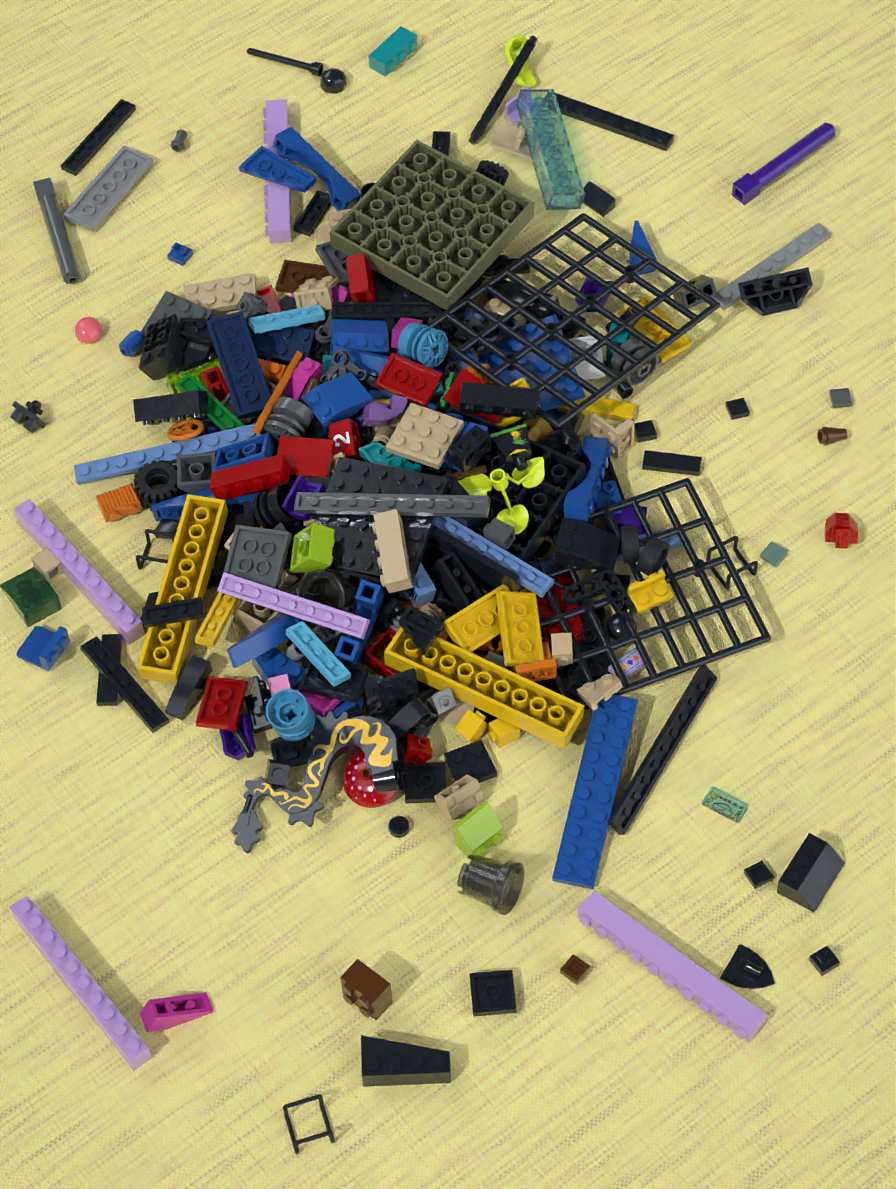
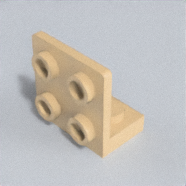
M326 276L322 280L317 281L315 278L305 280V283L300 285L294 292L297 309L318 304L322 310L331 309V303L334 302L331 288L339 282V277Z
M593 413L591 415L590 437L608 438V446L612 448L611 455L619 459L634 447L635 422L628 418L624 423H620L617 428H614Z

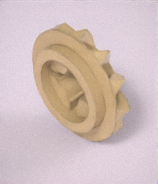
M427 602L421 606L420 610L441 622L448 619L446 613L437 607L436 604Z

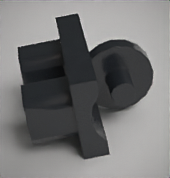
M38 400L28 401L26 403L28 409L16 401L12 404L15 410L10 418L21 424L24 418L27 417L28 420L23 427L31 433H34L39 426L41 428L46 426V423L36 416V414L41 415L43 413L41 402Z

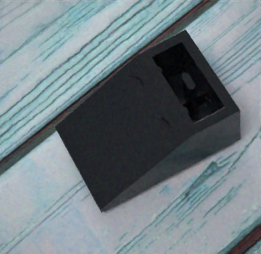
M176 314L164 317L162 320L150 324L146 329L139 369L153 381L181 369L184 353Z

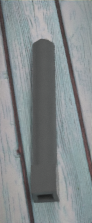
M51 178L34 181L36 196L63 281L67 284H74L80 280L81 275Z

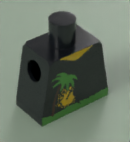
M526 424L490 434L492 448L505 467L515 465L518 471H523L528 467L526 461L532 459Z

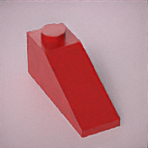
M219 366L202 371L198 376L201 384L220 402L229 394Z

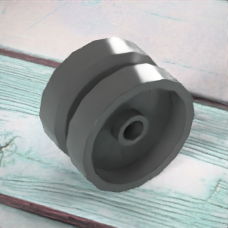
M635 337L627 340L620 346L637 359H640L651 350V348ZM614 353L611 360V368L620 374L632 364L617 353ZM658 354L624 380L631 386L645 381L658 365Z

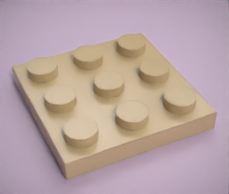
M410 403L388 441L386 451L439 470L449 453V448L453 446L461 432L464 421Z

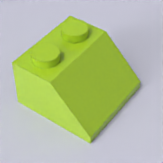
M313 522L294 535L290 572H321L329 567L333 561L334 529Z
M484 801L454 825L456 846L472 862L476 858L484 856L491 846L499 844L503 839V826L487 801Z

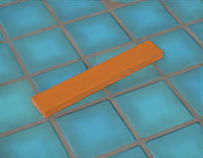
M299 351L295 353L259 416L252 432L260 434L265 422L273 411L272 409L277 399L281 397L294 370L298 367L303 353Z

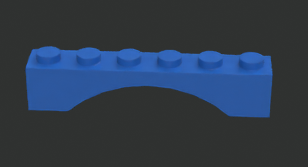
M292 127L275 135L272 147L283 158L298 162L317 174L328 189L330 204L338 211L350 209L360 200L361 194Z
M585 437L582 446V457L589 473L580 485L567 492L564 501V516L566 519L588 521L590 514L594 513V502H597L598 491L601 490V479H604L605 468L608 467V457H611L612 453L611 446H608V438Z

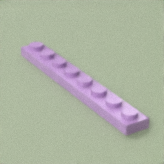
M225 572L217 590L220 593L360 639H364L370 622L369 619Z

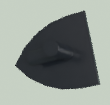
M741 944L737 947L720 977L721 980L729 984L747 989L764 988L775 984L767 963L757 953Z

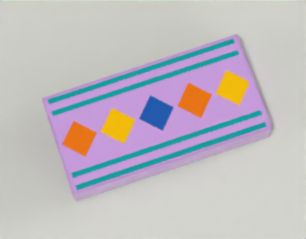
M636 647L618 659L627 679L645 667ZM610 665L608 671L611 674H615L612 665Z

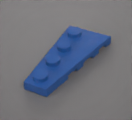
M263 146L257 149L239 166V172L304 193L316 183L315 176Z

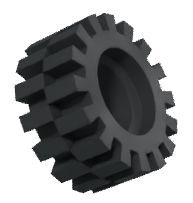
M482 160L476 169L480 174L503 186L509 176L507 169L499 166L500 164L498 163L495 164L494 161Z

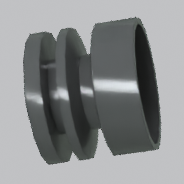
M279 397L272 409L274 414L269 415L268 421L264 424V430L267 433L270 432L272 438L280 441V436L302 438L305 435L304 429L310 426L314 414L306 405L297 400Z

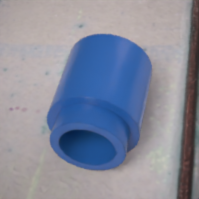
M139 330L131 331L119 343L120 352L124 356L133 357L143 346L145 341L143 333Z

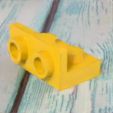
M655 572L642 582L639 580L629 585L627 594L634 603L637 615L674 597L665 581L664 572L659 574Z

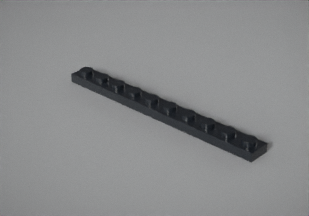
M706 665L698 668L611 813L607 822L619 835H625L716 682L717 677Z

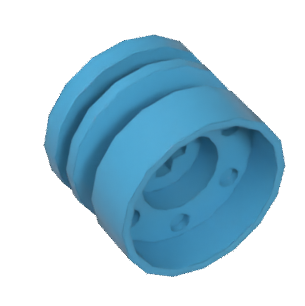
M412 322L402 330L399 336L398 351L406 359L428 368H434L444 360L447 354L448 338L439 329L419 322Z
M293 689L280 690L268 700L266 717L280 737L288 741H298L311 733L315 725V714L304 695L299 691Z

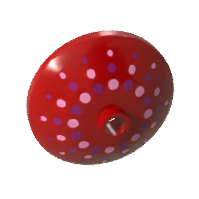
M359 752L355 753L347 762L343 772V787L347 796L354 803L365 808H377L390 802L398 791L377 793L371 774L365 777V773L368 771L365 755Z

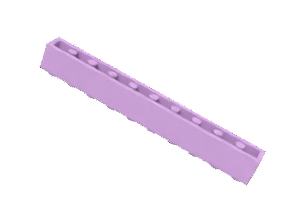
M287 99L266 100V108H263V117L266 120H263V127L267 133H263L264 144H267V146L264 147L282 157L272 146L275 135L289 128ZM265 180V183H268V185H264L265 196H268V199H265V209H268V212H265V223H268L265 226V235L269 236L270 243L291 242L290 188Z
M30 499L14 508L18 524L42 550L48 548L61 562L63 573L116 632L122 634V638L128 645L145 635L142 621Z
M593 891L578 907V919L584 926L593 928L598 936L608 939L617 950L626 952L635 963L644 965L650 974L659 976L668 987L677 989L686 1000L695 1002L704 1013H710L719 1024L728 1026L740 1039L750 1042L764 1026L767 1014L596 891Z
M25 896L10 906L14 920L133 1072L151 1060L148 1047L29 896Z

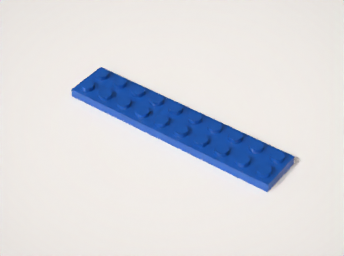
M612 695L607 701L601 699L597 703L598 708L593 711L552 881L594 889L609 827V822L607 821L613 810L638 705V699Z

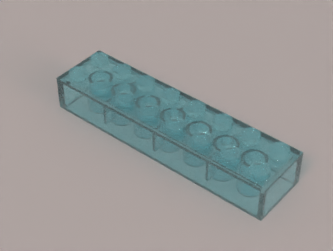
M554 89L520 90L516 106L522 127L526 130L525 138L546 210L580 209L585 192Z

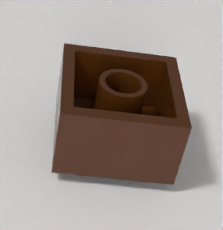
M359 959L340 977L344 1000L350 1005H356L360 1008V1012L368 1018L372 1017L374 1020H377L393 1002L391 983Z

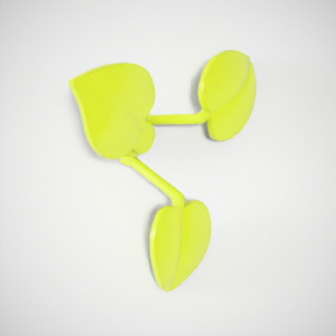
M543 457L527 460L528 467L523 471H518L515 468L512 477L502 469H495L491 472L490 479L485 474L477 473L458 482L469 495L487 496V491H491L492 487L502 491L508 509L500 511L496 518L514 527L516 535L526 528L529 514L523 505L519 504L511 507L505 491L509 484L508 480L516 485L522 483L525 488L538 486L545 476Z

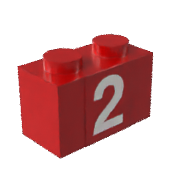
M349 418L329 424V440L336 442L333 455L342 452L345 454V458L362 460L363 458L359 454L361 443L358 423Z

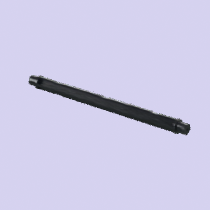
M531 35L529 40L525 42L500 87L471 132V137L468 140L471 144H476L477 140L481 138L488 123L534 49L537 37Z

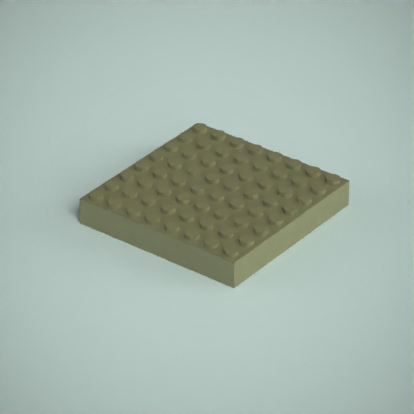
M416 140L329 232L331 246L348 256L364 253L371 269L447 310L459 301L534 217V202Z

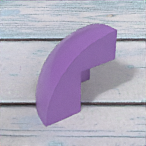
M393 394L388 405L371 401L360 409L359 421L363 426L367 427L385 425L402 413L408 398Z

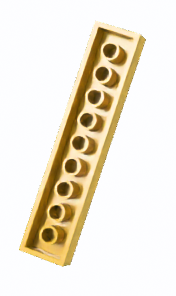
M187 494L155 605L201 597L203 603L228 515L225 500ZM198 619L148 628L137 665V671L141 679L170 684L177 683L184 670Z
M400 627L384 651L385 665L400 672L415 668L417 680L440 691L449 688L453 697L560 748L565 749L583 719L584 705L439 637L434 640L423 656Z

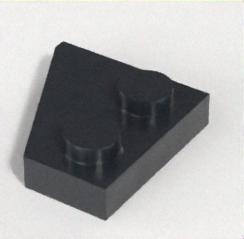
M410 605L399 619V625L423 656L444 628L443 622Z

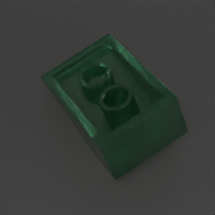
M34 567L0 584V588L27 628L62 610L59 596L50 583Z

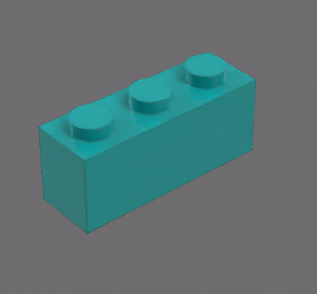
M400 26L369 55V67L386 77L410 53L416 50L418 46L417 35Z

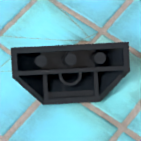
M809 267L740 282L738 283L742 302L759 315L765 316L798 308L813 284Z

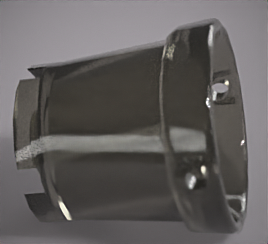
M319 569L307 573L301 579L297 587L296 596L343 611L354 603L356 593L354 594V587L342 577L343 573H333Z
M470 854L467 858L472 860L469 864L463 863L459 873L457 886L461 887L462 890H459L458 893L492 907L493 911L501 915L509 914L514 908L522 890L524 881L523 864L513 860L504 862Z

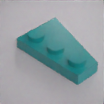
M377 441L359 448V454L366 462L421 472V465L417 463L412 464L407 458L387 452L386 446Z

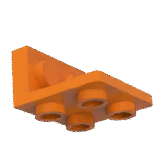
M542 642L544 659L539 662H524L515 667L512 666L513 672L533 682L556 678L557 665L555 659L551 657L548 642Z

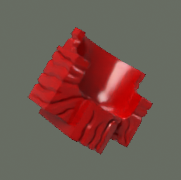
M848 513L832 514L826 519L825 542H834L835 548L839 549L848 548V544H858L857 523Z

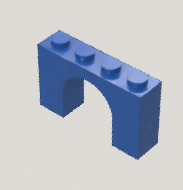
M363 579L360 582L355 596L357 602L355 615L369 619L370 622L364 639L351 635L340 637L334 655L343 664L360 666L364 655L363 652L367 647L385 598L381 585Z

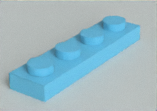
M318 304L249 318V326L255 334L265 333L266 331L281 330L286 327L300 326L306 323H316L325 320V313Z
M303 621L286 629L288 638L333 687L350 679L351 673Z

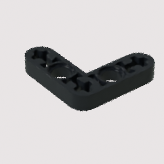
M603 570L566 587L563 591V600L569 606L578 605L585 599H591L604 593L620 619L625 621L631 620L635 615L634 603L612 570ZM604 578L611 579V587L607 580L604 581ZM592 584L595 586V589L593 591H586L584 587ZM618 591L622 593V596L616 599L611 594ZM572 593V595H575V598H572L569 594ZM622 603H624V607L627 610H629L628 613H626V611H623Z

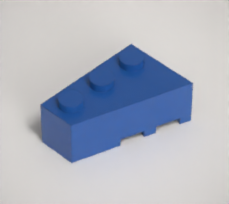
M274 647L252 659L253 667L268 687L267 678L287 674L290 688L298 690L305 668Z

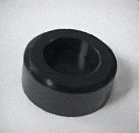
M402 816L392 818L388 825L390 834L396 838L406 836L410 830L408 820Z

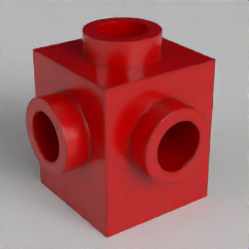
M409 733L406 735L401 743L404 748L405 762L419 766L430 760L433 754L430 739Z

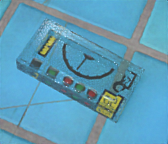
M714 786L710 788L702 801L703 806L738 824L749 808V804Z

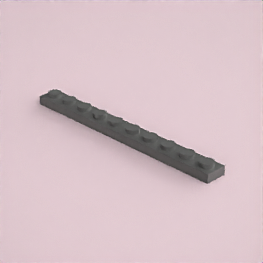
M297 492L294 511L295 513L374 515L397 509L400 516L488 517L491 499L489 496Z

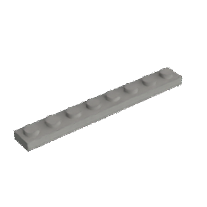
M820 223L816 224L719 290L717 296L713 297V299L720 303V308L726 310L741 300L738 283L779 274L830 239L831 232Z

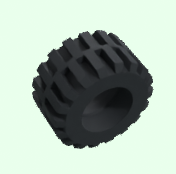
M154 460L150 464L145 463L144 467H140L138 473H135L134 487L143 508H150V511H152V505L184 495V491L177 487V466L172 465L169 461L164 463V460H159V462ZM157 484H166L161 488H152Z

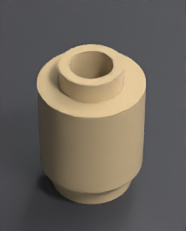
M389 426L379 427L373 442L377 441L386 446L394 430Z

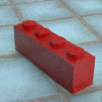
M281 454L214 471L211 474L210 490L216 499L225 500L269 489L282 482H289L291 467L284 455Z

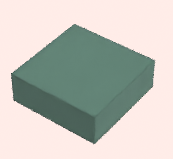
M771 541L760 554V558L777 567L787 555L788 550Z

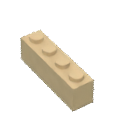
M394 509L374 514L375 522L372 523L374 534H377L375 547L377 552H380V557L377 558L379 568L383 571V574L380 575L382 586H386L389 593L413 588L402 518L398 510Z

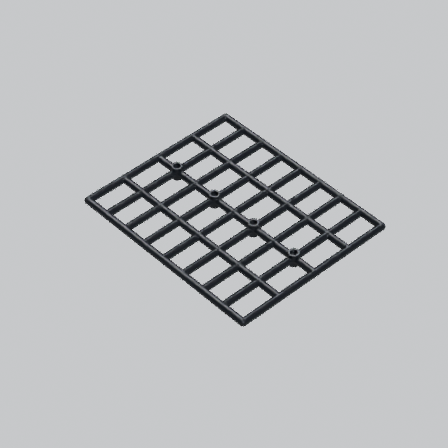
M582 213L426 325L435 328L447 320L470 336L471 339L459 348L448 341V351L495 385L511 387L497 376L506 369L509 371L516 369L538 385L534 389H539V394L545 390L572 409L557 420L538 406L537 415L556 429H559L720 307V303L587 214ZM584 221L609 239L596 248L571 230ZM565 235L590 253L577 262L553 246L552 243ZM617 243L642 261L635 266H623L605 254L604 251ZM546 249L571 267L557 276L535 261L533 257ZM598 257L623 275L610 284L584 266ZM527 263L551 281L537 290L514 274L513 271ZM650 265L676 283L662 292L638 276L637 273ZM579 271L604 289L596 295H585L566 282L565 279ZM507 277L532 295L517 304L493 286ZM625 282H635L655 295L656 298L647 305L642 306L617 288ZM559 285L584 302V304L573 312H569L545 294ZM683 287L710 306L696 315L670 296ZM487 291L510 307L511 310L498 319L473 300ZM611 293L637 312L623 321L598 304V302ZM539 299L564 318L556 324H546L525 308ZM665 302L689 318L690 321L681 328L676 329L652 313L651 310L660 303ZM467 305L492 324L477 333L454 317L453 314ZM585 311H597L616 324L617 327L604 336L579 319L578 316ZM517 314H520L543 330L544 333L530 342L505 323ZM645 316L671 335L657 344L631 325ZM572 322L598 341L584 351L558 331ZM499 328L522 344L524 348L517 353H505L485 339V337ZM626 331L651 348V350L640 359H637L611 340L621 332ZM546 340H557L578 356L566 365H563L538 346ZM479 343L504 362L490 372L465 354V352ZM605 345L632 365L620 374H617L594 358L592 354ZM529 352H533L558 371L546 380H543L518 361ZM585 360L612 380L600 389H597L574 373L572 369ZM565 375L592 395L578 405L551 385Z
M689 478L594 510V513H591L589 520L604 515L612 533L621 537V531L612 512L632 506L646 535L645 538L639 539V548L646 546L653 537L663 540L678 534L693 566L673 573L666 559L662 569L666 575L665 581L667 584L670 583L685 616L665 623L658 606L650 610L658 626L637 632L632 620H623L630 636L609 642L595 613V609L610 604L607 597L597 601L588 598L582 602L583 606L562 612L553 590L550 588L546 596L555 616L539 621L540 629L559 623L563 633H571L572 652L574 654L573 664L578 663L587 683L594 682L595 680L585 660L606 653L616 676L621 680L623 686L618 692L613 694L618 696L771 640V636ZM686 487L701 518L681 524L666 493ZM658 496L673 528L654 534L639 503ZM561 522L554 524L548 533L555 546ZM705 525L720 557L706 562L698 559L685 531ZM620 541V545H619V550H618L617 556L622 554V543H621V541ZM536 554L533 555L530 562L538 560ZM628 563L636 581L642 582L646 580L641 572L637 570L636 563ZM539 564L538 566L540 568V571L544 573L541 565ZM725 564L741 596L721 603L705 570ZM564 565L544 574L553 579L568 573L574 584L580 581L576 570L581 568ZM690 575L699 577L713 606L693 613L677 580ZM474 578L483 596L488 594L489 591L485 583ZM604 578V581L607 580L611 587V579ZM521 585L517 592H521L520 590L525 589V587ZM616 591L611 596L618 599L622 596V593ZM622 603L623 611H626V613H628L626 608L624 607V603ZM745 603L761 636L741 643L725 610ZM717 613L733 646L713 653L697 620ZM581 614L589 617L602 646L583 653L567 622V619ZM690 623L705 656L685 663L669 630ZM662 633L677 666L657 673L641 640ZM634 643L649 677L629 683L613 650ZM573 664L557 665L556 678H552L558 693L570 699L557 670ZM583 700L578 702L584 705V708L589 707Z

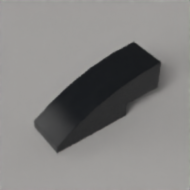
M196 655L191 657L174 687L165 710L166 714L183 721L204 691L202 685L213 671L210 661Z

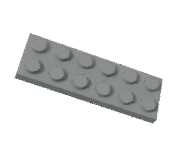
M123 146L63 214L64 219L94 232L154 163L153 158Z

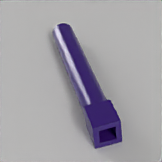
M827 122L823 123L753 174H745L733 183L732 196L743 205H746L760 195L762 188L834 138V126Z

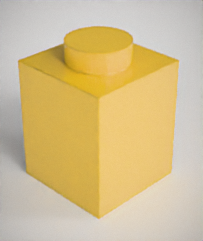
M468 709L454 729L473 743L480 739L489 724L484 721L486 717L476 710L473 713Z
M497 718L489 723L487 735L490 741L496 743L500 749L520 738V728Z

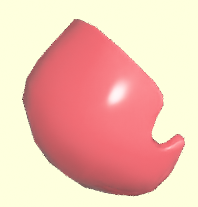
M83 317L75 326V335L78 341L85 344L98 341L103 334L101 323L93 317Z

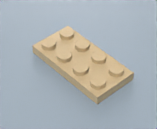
M254 273L184 285V299L210 309L213 313L237 309L236 306L244 292L257 294L256 276Z

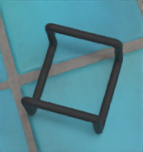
M146 529L147 544L143 555L136 556L138 569H142L145 560L168 563V560L147 556L151 544L149 533L175 537L176 534Z
M733 536L723 541L724 545L734 541L733 550L745 565L737 569L738 573L748 569L752 575H756L758 561L748 563L737 549L738 536ZM716 546L708 549L706 561L710 560L711 552L717 549ZM714 567L710 568L726 589H729L730 573L727 575L725 582Z
M318 1094L283 1106L286 1124L296 1154H299L298 1145L325 1136H329L331 1143L335 1142L322 1095ZM319 1099L327 1131L296 1140L287 1108Z

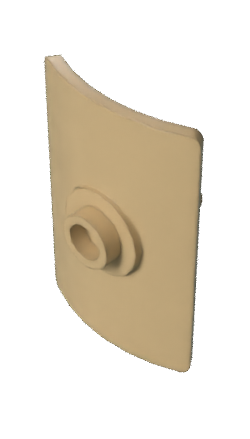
M499 122L490 146L540 162L548 139L528 132L524 128L519 129Z

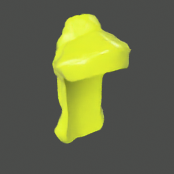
M514 35L506 42L505 55L510 67L528 40L523 35ZM530 55L516 77V84L520 87H534L537 83L528 66Z

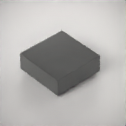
M849 388L830 390L829 395L832 408L852 406Z

